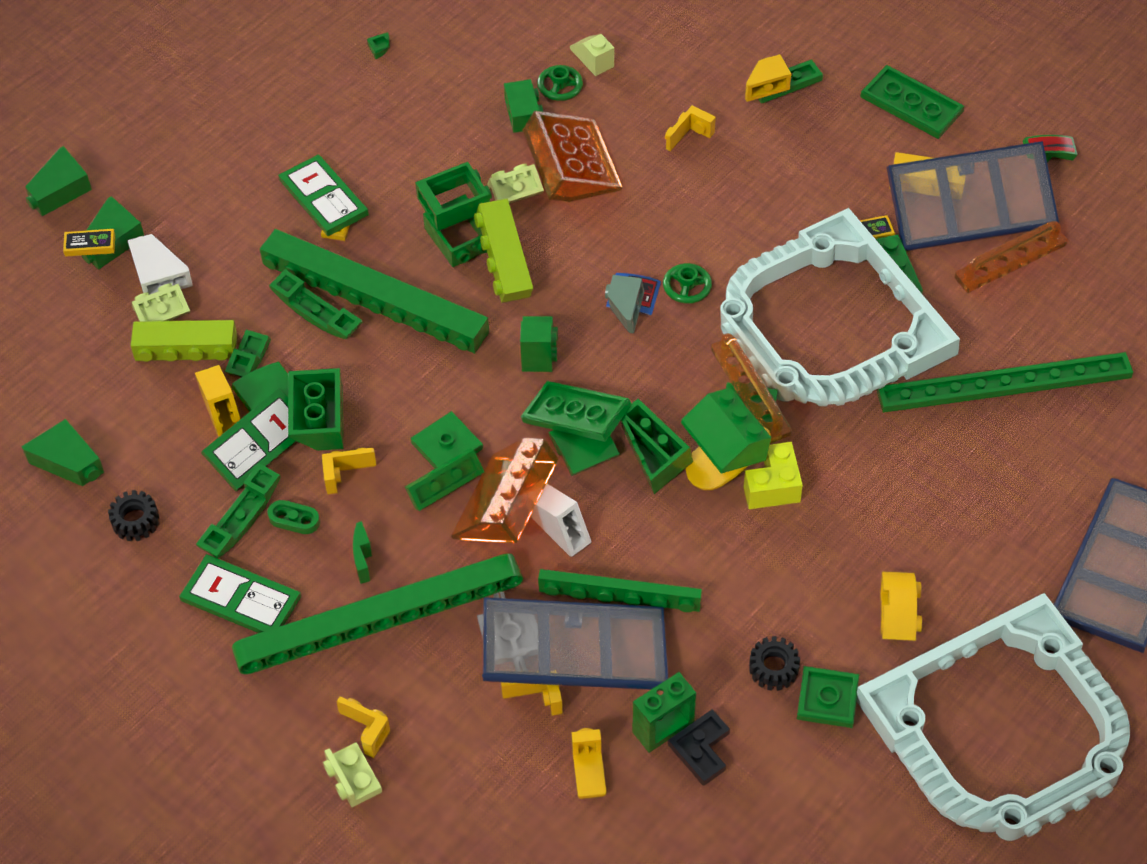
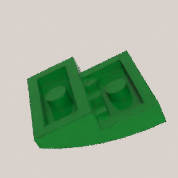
M275 362L246 374L232 383L231 387L250 412L278 388L288 396V373L279 362Z
M556 430L548 432L558 455H562L571 476L619 456L611 436L604 442Z

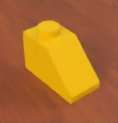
M780 54L758 61L746 82L745 100L747 102L790 90L791 72Z

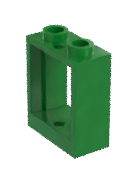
M469 162L415 182L417 199L437 231L474 217L479 204L490 202V199H492L489 187L482 184L477 169L473 170ZM467 184L475 197L443 209L435 196Z
M464 194L441 206L445 209L469 198ZM423 213L424 229L452 267L466 263L480 254L487 253V250L482 249L480 237L483 235L481 228L476 227L474 217L467 220L479 236L452 248L440 230L437 231L427 213Z
M680 672L633 701L632 733L648 753L694 722L696 691ZM658 691L664 692L662 695L657 694Z

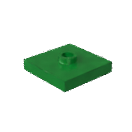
M452 411L410 438L411 444L435 469L470 448L474 449L475 453L483 449V443Z
M804 666L797 720L853 728L859 674Z

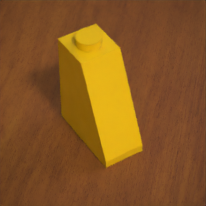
M217 365L196 372L195 376L219 437L240 420L232 390L220 366Z

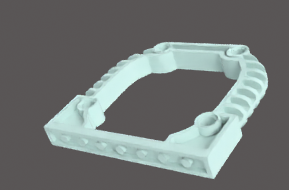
M849 208L799 231L798 239H791L785 245H779L774 250L766 251L760 257H753L748 263L741 265L729 280L726 289V300L721 304L720 309L721 330L726 338L730 337L739 355L743 354L752 372L756 371L764 388L778 389L777 399L781 401L795 399L804 404L809 401L823 407H827L828 404L844 405L846 402L859 400L860 397L869 395L872 391L881 389L886 384L893 383L902 376L908 380L958 355L960 338ZM834 260L854 263L867 260L877 271L881 281L892 289L895 298L898 301L901 300L913 314V321L908 332H900L894 335L891 348L846 371L830 376L810 375L799 363L792 360H782L753 323V304L750 300L752 295L765 285L810 264L819 268H825L830 266Z
M1045 593L859 686L857 689V703L891 753H897L901 762L906 766L930 804L942 816L956 822L961 827L979 829L980 832L996 831L1000 838L1007 841L1019 839L1024 835H1027V837L1033 836L1046 823L1051 822V824H1055L1062 820L1066 813L1072 809L1079 811L1090 803L1089 800L1097 796L1103 798L1110 794L1123 770L1122 758L1127 750L1130 738L1128 714L1120 698L1101 676L1100 671L1094 667L1090 658L1081 650L1083 643ZM1001 638L1009 647L1022 649L1034 654V661L1040 668L1044 670L1055 669L1092 717L1099 731L1100 744L1094 746L1088 752L1081 770L1026 799L1019 795L1007 794L989 802L968 793L953 778L922 733L925 714L920 707L914 705V694L919 679L940 668L941 670L948 669L956 660L962 657L969 658L978 649ZM1046 650H1051L1054 654L1048 653ZM905 721H911V722H913L915 725H914V726H909V725H906L904 722H905ZM1101 768L1109 769L1111 773H1105ZM1005 819H1013L1017 824L1011 825Z

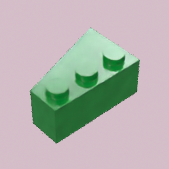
M639 399L635 400L621 419V425L653 493L656 494L693 462L691 450Z

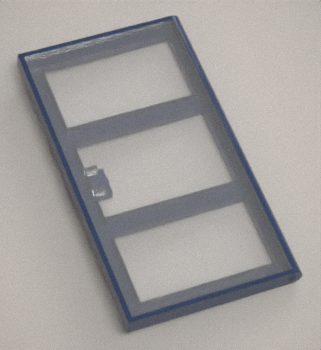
M1043 141L900 163L886 167L899 236L905 251L1059 226Z
M1111 478L1055 600L1054 606L1069 626L1144 653L1147 647V489Z
M484 597L483 681L651 690L668 679L664 608Z

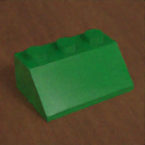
M340 368L288 371V437L317 451L344 449L343 384Z
M731 388L708 393L681 420V424L721 474L766 461L772 437Z

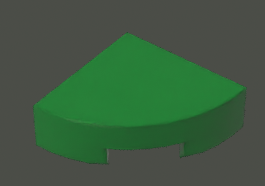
M388 32L367 39V45L375 59L382 57L390 47Z

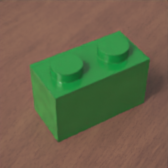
M531 79L504 83V98L513 133L541 129L540 119L544 118L542 105L537 103L539 102L538 88H533Z

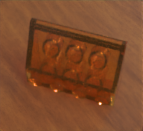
M541 111L533 112L522 131L549 200L572 202L621 191L623 187L595 119Z
M523 438L492 455L485 472L451 534L453 539L518 542L558 461V457L545 439Z

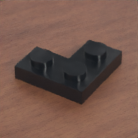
M711 709L670 738L668 746L699 782L705 786L726 770L725 763L711 747L728 736L730 728Z

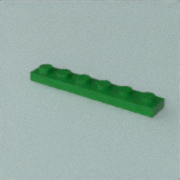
M540 569L539 592H544L547 595L555 596L560 594L572 596L576 599L592 598L602 602L615 601L634 606L647 605L663 607L664 609H679L687 613L692 611L700 612L702 589Z

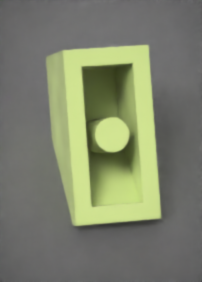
M602 34L588 36L570 45L571 51L595 76L614 67V47Z

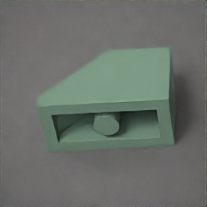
M613 275L611 284L606 286L605 298L609 300L610 309L629 333H634L645 292L642 278Z

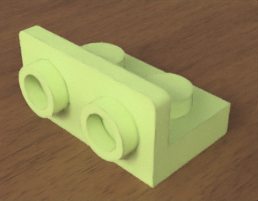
M521 164L514 167V171L507 173L505 171H498L491 175L487 183L489 189H492L496 201L508 198L509 204L544 192L535 164L530 166Z
M172 283L165 284L158 288V292L150 295L148 292L142 293L135 297V301H132V308L139 322L170 321L190 313L179 284L173 286Z
M357 742L335 753H332L330 748L324 751L326 761L323 762L324 768L329 777L335 776L338 782L335 787L342 801L347 799L350 806L354 807L382 793V787Z

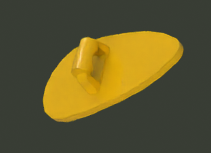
M764 427V429H765V430L769 433V435L771 436L770 431H769L767 428ZM699 446L691 454L693 462L686 467V473L689 481L696 488L714 490L734 479L746 467L721 474Z

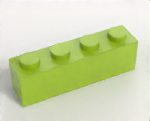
M508 198L479 204L477 213L474 214L476 227L481 228L483 235L480 237L481 246L488 253L487 267L495 278L493 288L496 296H500L501 303L529 298L533 291V285Z
M234 320L133 322L131 349L135 361L230 359L237 345V331Z

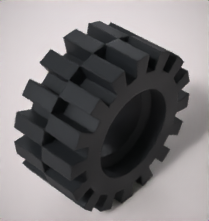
M132 490V495H128L126 491L123 492V498L119 495L115 497L116 503L111 502V509H108L112 528L115 534L119 535V538L124 539L126 537L127 541L132 542V537H135L136 541H141L140 536L144 535L146 539L149 537L148 531L152 533L156 531L155 526L159 525L158 519L160 518L155 501L149 494L146 496L145 492L140 491L138 495L136 490ZM141 510L144 512V515L136 521L124 520L125 515L131 511Z
M772 636L770 642L766 637L763 638L762 644L759 641L755 644V648L751 650L749 673L750 675L753 674L752 679L754 682L759 680L758 686L763 688L767 684V690L772 691V686H776L777 691L782 690V685L788 688L791 682H795L799 672L800 657H798V649L793 650L794 644L790 641L786 645L785 638H781V641L778 642L777 636ZM768 657H778L785 662V667L778 671L770 670L765 667L764 660Z

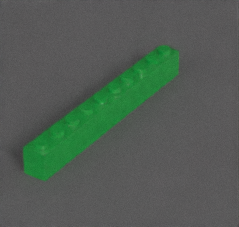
M274 229L260 247L262 263L267 268L280 272L286 269L311 287H318L333 296L342 297L354 305L370 309L375 314H382L391 318L394 322L403 323L418 332L434 336L439 341L453 344L460 350H467L475 354L489 334V320L484 315L278 229Z

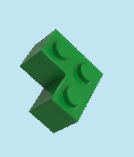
M523 316L520 332L522 372H552V362H557L558 327H553L552 316Z

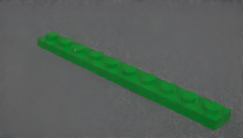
M1126 352L890 384L877 389V395L882 412L885 413L1132 378L1133 370Z

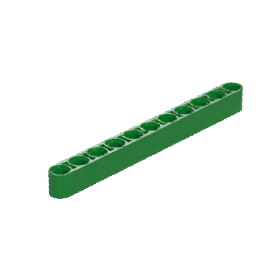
M510 553L502 554L240 639L232 645L233 655L239 672L241 674H252L515 588L522 583L523 576L514 555Z

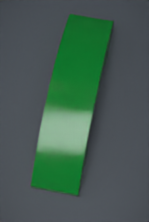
M286 269L269 285V288L294 312L331 335L348 339L362 324L360 318L345 308L338 310L306 289L304 281Z
M258 463L244 481L245 489L218 524L216 526L211 524L196 543V546L216 558L228 552L245 535L264 510L281 478L280 474Z

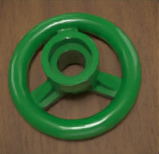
M555 65L545 69L539 75L537 86L540 93L548 99L564 101L575 97L581 91L583 79L581 74L574 68L566 65ZM547 76L553 81V87L550 91L544 86V80ZM566 86H575L570 92L558 94L560 89Z
M683 263L667 271L663 279V287L671 299L680 303L690 304L703 300L710 293L712 280L709 273L701 266ZM672 277L680 282L682 288L680 295L671 288L670 281ZM705 284L700 293L688 296L689 290L693 289L694 286Z

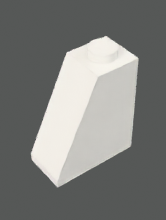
M152 234L128 240L143 293L153 294L158 292L159 287L172 283V286L179 284L181 289L193 286L189 268Z
M541 479L520 493L527 514L569 556H574L592 542L576 501Z

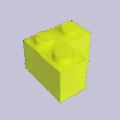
M792 442L771 444L766 461H764L765 468L745 470L744 492L748 509L799 503L801 501L803 485Z

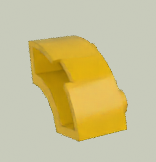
M882 571L880 590V632L882 639L916 641V632H921L922 616L917 615V598L921 597V582H916L915 573Z

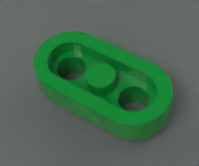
M278 500L273 502L268 508L269 521L277 528L300 534H311L320 525L318 512L309 506L286 500Z

